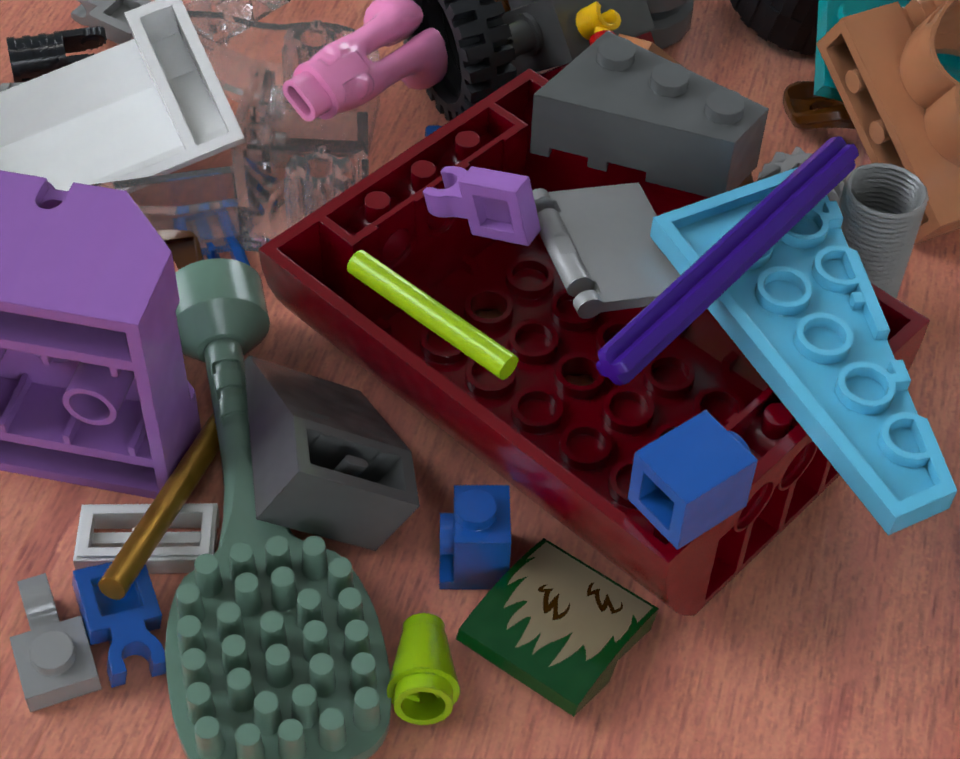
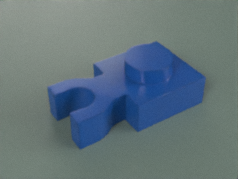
M112 562L73 571L72 586L90 646L107 641L110 644L107 674L111 688L126 684L127 670L123 660L132 655L141 656L148 661L152 677L166 674L163 645L149 632L160 629L162 613L146 564L124 598L120 600L108 598L100 591L98 586L100 579Z

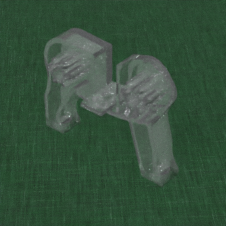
M187 10L226 97L239 102L235 117L246 142L231 148V166L91 185L127 191L155 230L175 229L195 233L201 245L203 255L212 254V250H215V254L230 252L232 247H241L244 251L258 252V248L369 175V160L367 156H369L379 111L380 94L364 105L344 113H338L330 119L323 120L318 117L311 122L305 121L284 96L282 90L284 82L292 78L299 64L308 61L324 46L356 31L355 29L335 23L322 22L321 20L275 24L248 20L225 12ZM378 49L367 56L372 62L380 60Z

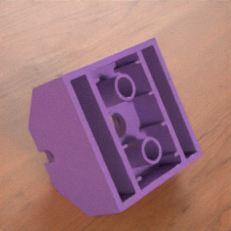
M0 170V470L155 499L201 431L195 390L187 380L178 329L176 308L180 298L172 251L127 191L73 182L69 191L55 189L47 181V178Z

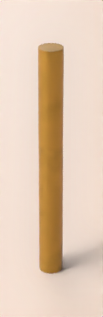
M214 412L98 583L99 589L108 598L114 600L124 598L220 450Z

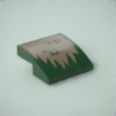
M543 538L522 556L485 595L459 628L456 640L574 717L610 682L617 661L651 630L659 608Z

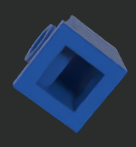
M454 485L453 513H440L439 589L491 590L510 569V486Z

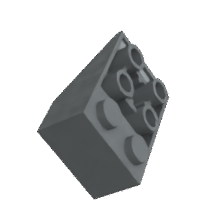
M249 355L245 359L244 365L256 519L376 551L420 506L412 452L361 391Z

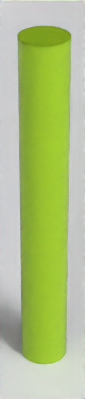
M359 250L352 255L347 264V272L499 379L505 380L513 373L518 364V356L364 250Z

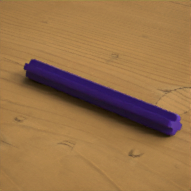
M841 136L828 139L598 351L599 361L596 364V368L600 375L608 377L618 386L629 383L855 169L856 164L854 160L859 156L856 145L847 144Z

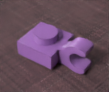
M446 166L440 171L445 189L426 187L423 190L430 214L442 218L459 217L468 219L472 235L529 246L541 231L529 176L471 166L468 171L462 167Z

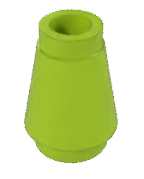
M418 613L408 617L403 623L402 634L387 686V697L392 698L391 703L394 705V711L402 720L416 725L435 724L443 721L451 714L453 705L460 696V687L443 620L433 614Z

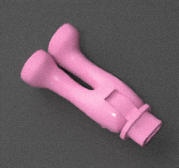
M374 0L365 11L364 25L356 31L329 43L308 61L299 64L292 78L284 82L283 94L300 117L305 121L311 122L318 117L327 120L338 113H344L362 106L399 80H402L408 88L417 90L429 89L443 80L447 73L448 55L445 41L438 30L433 27L427 28L413 36L407 43L379 61L372 62L367 58L369 54L381 47H390L407 39L420 26L424 16L421 7L413 0Z

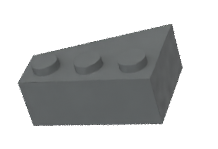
M606 31L534 94L530 153L549 157L552 149L588 157L587 167L606 172L609 163L646 172L645 182L706 197H713L736 189L757 167L769 108L740 95L736 91L706 79L680 64L673 63L646 50L626 38Z

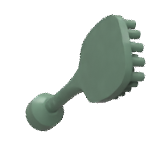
M214 258L191 263L175 272L180 298L176 308V317L183 355L206 364L221 455L224 502L223 523L218 550L213 555L202 554L196 558L194 562L195 569L184 576L175 592L168 617L165 642L166 676L174 725L181 747L187 759H368L381 747L386 739L390 727L392 698L387 697V686L390 678L388 657L380 623L372 601L361 580L352 569L351 562L347 558L338 555L335 551L326 549L325 541L321 537L310 536L303 541L295 537L290 528L256 519L244 356L264 340L270 327L261 277L251 266L233 259Z

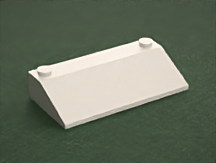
M155 0L124 12L134 39L1 91L0 170L47 178V181L55 189L69 191L73 182L128 191L245 143L246 140L182 0Z

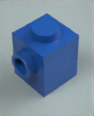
M704 410L635 452L628 500L678 550L747 506L758 459L751 453L746 442L737 433L727 431L707 410Z

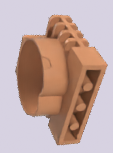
M911 0L905 7H901L897 1L841 18L816 45L871 163H887L905 168L919 177L927 188L929 200L914 245L960 229V82L955 80L944 69L937 56L938 53L960 57V0Z

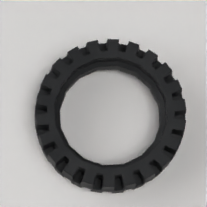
M413 0L421 7L424 16L420 26L407 38V41L423 30L432 27L440 32L445 41L448 55L447 73L443 80L427 89L426 93L431 101L435 100L436 109L440 114H445L446 120L451 121L517 77V69L511 63V61L516 60L515 49L508 44L507 39L512 37L509 24L503 23L502 16L505 14V10L501 1Z

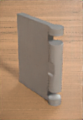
M639 182L547 192L543 188L532 190L541 227L539 235L567 293L575 297L573 306L579 317L589 319L600 312L645 307L680 276L679 272L650 237L653 217L657 215Z

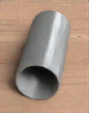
M887 163L862 165L851 171L844 182L838 205L844 218L841 229L849 248L858 251L870 282L894 298H897L929 200L928 191L919 177L905 168Z

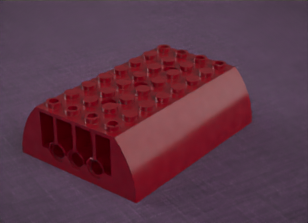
M529 68L258 248L261 268L267 284L275 297L289 311L668 607L681 615L695 616L834 482L840 474L708 309L695 319L629 383L621 386L615 385L608 377L601 376L596 368V364L599 361L598 351L645 307L600 312L592 318L583 319L577 314L573 306L575 297L567 293L539 233L529 246L472 235L468 219L436 217L428 212L423 190L426 187L445 189L440 171L446 166L462 167L467 171L471 166L529 176L532 190L543 188L547 192L639 182L657 216L710 198L645 182L646 172L609 163V167L605 172L587 167L588 157L552 149L549 157L530 153L533 96L549 80ZM359 250H364L518 356V364L513 373L505 380L499 379L347 272V264L352 255ZM871 283L890 328L887 340L895 360L903 359L906 369L909 371L923 341L930 320ZM477 310H498L502 315L487 319L477 316L474 312ZM568 375H588L595 382L586 386H577L569 383L564 378ZM707 410L727 431L737 433L746 442L751 453L758 459L747 506L677 550L628 500L634 454L639 449Z

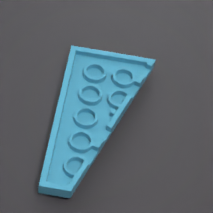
M797 168L655 216L652 221L650 237L681 275ZM826 195L707 309L889 536L949 509L957 493V488L928 419L918 415L908 391L911 378L903 359L895 360L887 340L890 328L858 251L849 248L841 229L844 218L837 201H830Z

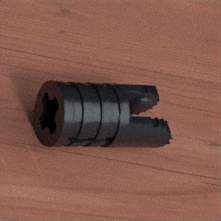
M103 26L54 31L51 34L24 35L20 38L6 37L14 83L27 82L94 55L93 53L90 55L66 56L65 53L98 49V47L103 46L107 40L105 28Z

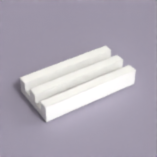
M189 503L183 505L169 528H201V531L166 532L146 562L149 574L190 573L195 569L194 562L198 556L202 554L213 555L218 544L217 528H219L220 521L218 503ZM151 504L82 505L73 558L75 570L113 562ZM94 529H132V532L94 533Z

